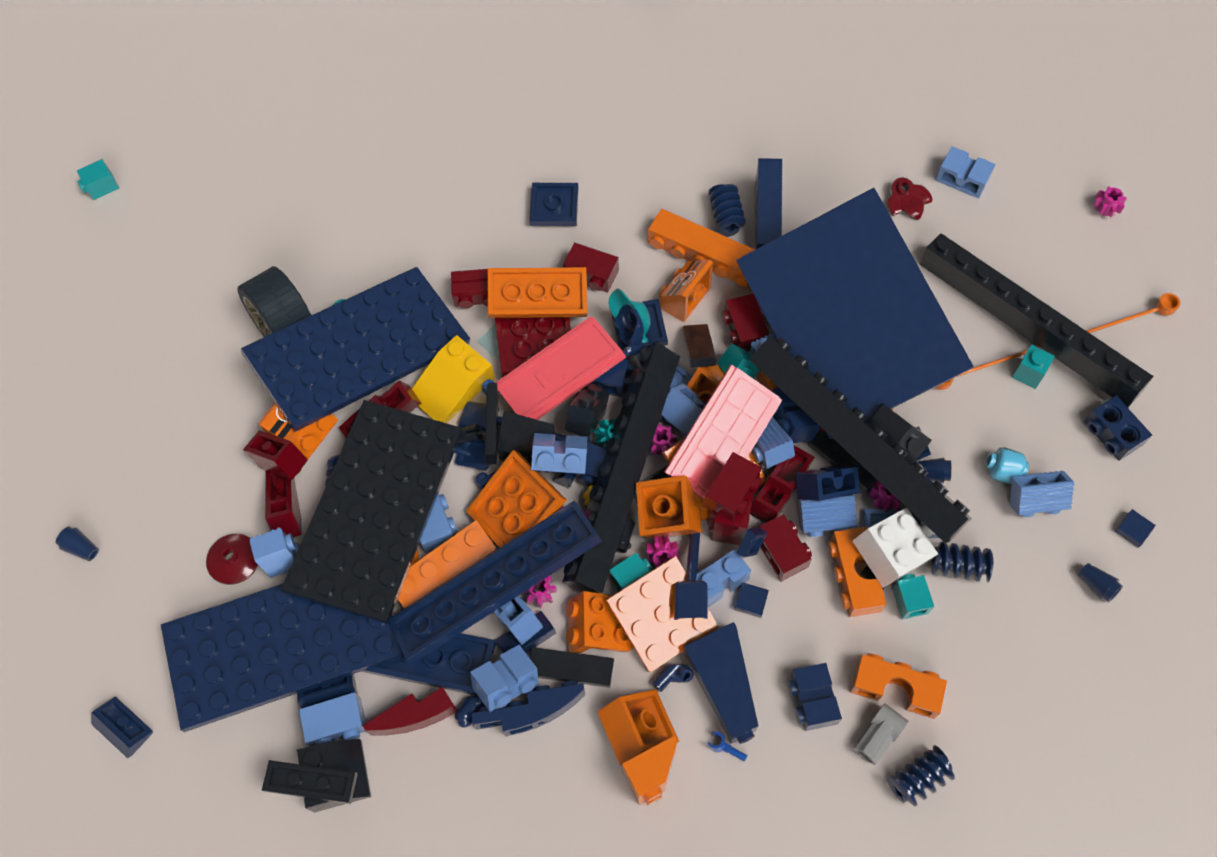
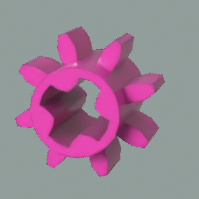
M1108 186L1105 192L1099 190L1093 206L1097 207L1100 215L1112 217L1115 212L1120 214L1123 211L1127 197H1123V192L1120 189Z
M658 424L651 444V455L656 453L664 458L662 452L677 442V435H671V426L666 428Z
M876 481L875 487L871 489L870 498L875 499L873 507L884 509V513H887L888 509L897 511L900 501L879 481Z
M669 535L665 537L654 536L652 544L646 543V552H648L646 558L648 562L653 561L655 567H658L674 556L678 559V552H676L678 551L677 542L671 543Z
M551 575L523 592L524 594H530L527 598L528 604L536 602L539 608H542L543 603L547 601L553 603L551 593H556L557 588L554 585L549 586L553 581ZM544 587L545 591L543 593L541 591L535 592V588L542 589Z

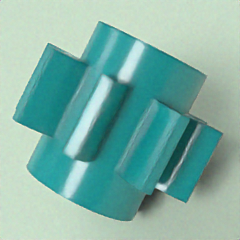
M616 418L599 421L600 428L593 431L596 439L595 444L598 443L606 449V445L612 438L615 429L614 422Z

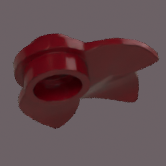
M901 177L892 183V195L889 197L887 204L893 216L904 211L913 219L919 220L924 211V204L931 203L933 199L930 192L924 186L913 184L909 179Z

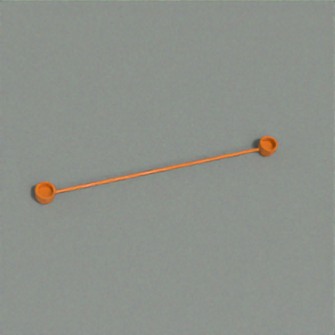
M1166 293L1157 301L1156 308L1086 331L1092 333L1156 311L1161 315H1172L1180 307L1181 302L1176 295ZM1027 350L974 367L961 375L1025 355ZM954 378L935 388L939 390L948 389Z

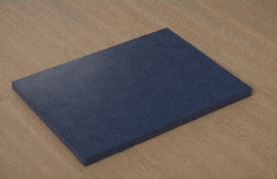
M874 187L736 260L777 340L780 337L792 347L789 351L794 356L800 354L810 363L808 368L814 374L818 371L829 380L827 386L833 391L836 389L841 391L848 398L846 403L852 409L858 407L868 416L865 420L866 422L881 403L893 409L974 368ZM826 432V434H827V436L829 437V439H830V440L833 439V438Z

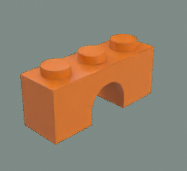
M866 527L835 531L828 542L830 557H835L837 566L834 567L835 579L837 583H841L843 593H841L842 607L848 610L849 617L880 613L886 606L883 589L877 579L868 580L860 577L854 568V564L865 560L854 545L853 540L866 531Z
M862 654L857 663L850 693L879 701L883 696L886 685L897 684L907 693L906 711L935 719L941 713L947 680L939 678V674L931 671L918 672L912 670L910 665L902 662L889 663L883 661L884 658L877 654Z

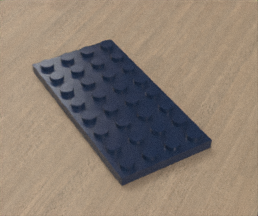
M415 267L241 348V353L293 431L296 432L430 364L436 354L456 335L467 344L470 343V337L418 267Z
M283 584L160 624L180 730L183 732L404 657L389 622L385 624L283 593L281 590Z

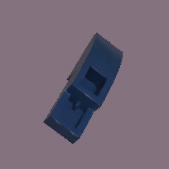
M567 681L561 683V687L550 689L549 685L537 686L533 688V692H527L528 704H524L523 701L510 702L506 708L494 709L489 712L486 706L478 709L479 712L472 713L473 726L476 730L502 726L506 737L536 729L551 722L576 705L585 696L584 684H578V681Z

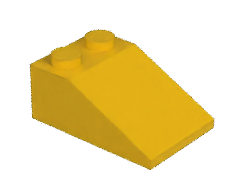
M456 335L436 354L412 390L421 401V404L418 406L420 410L433 420L448 423L466 406L468 401L471 402L482 391L483 382L488 379L494 380L495 375L492 364Z

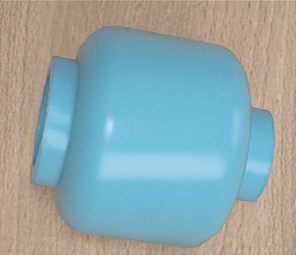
M1006 447L998 448L995 453L991 452L985 464L989 468V475L992 479L1011 485L1013 476L1027 475L1029 463L1026 461L1023 453Z

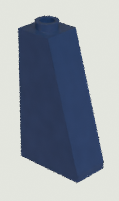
M758 158L754 185L755 250L782 236V159Z
M732 622L684 646V655L730 743L738 741L739 744H743L755 737L754 732H756L759 725L737 626Z

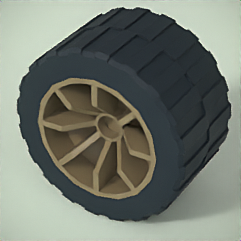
M272 266L237 288L246 311L264 337L311 316L306 303L296 287L278 267Z

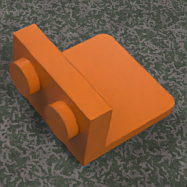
M583 591L568 599L566 606V615L568 617L566 642L568 643V652L580 654L591 648L619 652L632 650V644L605 601L612 595Z

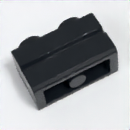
M588 384L569 405L567 415L569 417L566 420L565 430L579 436L589 437L599 424V421L605 416L610 392L598 384Z

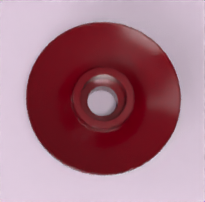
M229 534L218 539L211 546L206 558V567L214 580L221 584L234 585L247 580L255 572L258 564L254 560L249 541L250 537L243 534ZM234 552L231 559H226L228 554Z

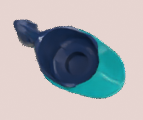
M617 288L610 295L608 304L615 318L614 323L619 329L620 339L627 344V347L623 350L627 358L631 355H638L641 348L649 345L646 334L650 328L651 319L644 303L631 301L621 289Z

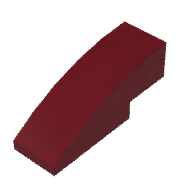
M400 380L381 397L375 394L369 400L370 402L409 413L421 404V401L410 385ZM359 410L339 426L346 439Z
M795 445V456L778 463L751 507V513L766 522L781 514L797 489L796 472L807 471L815 458Z
M441 687L420 702L413 694H410L364 724L363 728L371 736L408 733L444 720L454 714L457 708L445 689Z

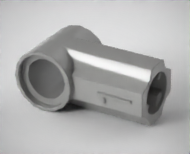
M884 703L869 723L871 726L856 744L857 746L854 750L866 762L875 765L890 743L898 738L909 721Z

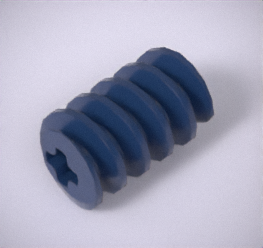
M733 184L713 186L709 189L708 194L710 195V202L714 211L713 215L717 232L726 237L733 236L746 223L740 195L738 194V187Z
M943 541L935 547L938 555L932 558V575H935L938 568H941L942 575L945 577L950 569L953 571L954 578H958L960 571H963L965 580H968L971 573H974L976 581L979 582L982 575H986L987 583L990 581L994 565L991 549L985 548L981 552L979 547L974 546L970 551L968 545H962L959 549L956 543L950 544L948 548L947 543Z
M934 745L933 751H925L923 757H916L914 763L909 762L905 765V770H897L896 777L890 775L887 777V781L892 792L902 803L908 801L915 807L918 805L915 795L925 800L927 799L924 791L925 788L934 794L937 792L934 782L944 787L946 783L943 776L945 775L952 781L955 779V775L945 753L938 746Z

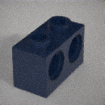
M1117 395L1094 409L1084 421L1089 431L1102 441L1106 450L1114 455L1118 461L1142 447L1152 436L1150 431Z

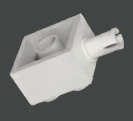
M908 508L868 528L853 540L854 545L883 588L938 555L928 539L935 533L923 522L918 524Z

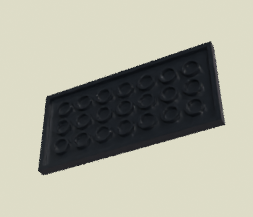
M363 400L281 588L283 593L388 624L460 440L462 428Z

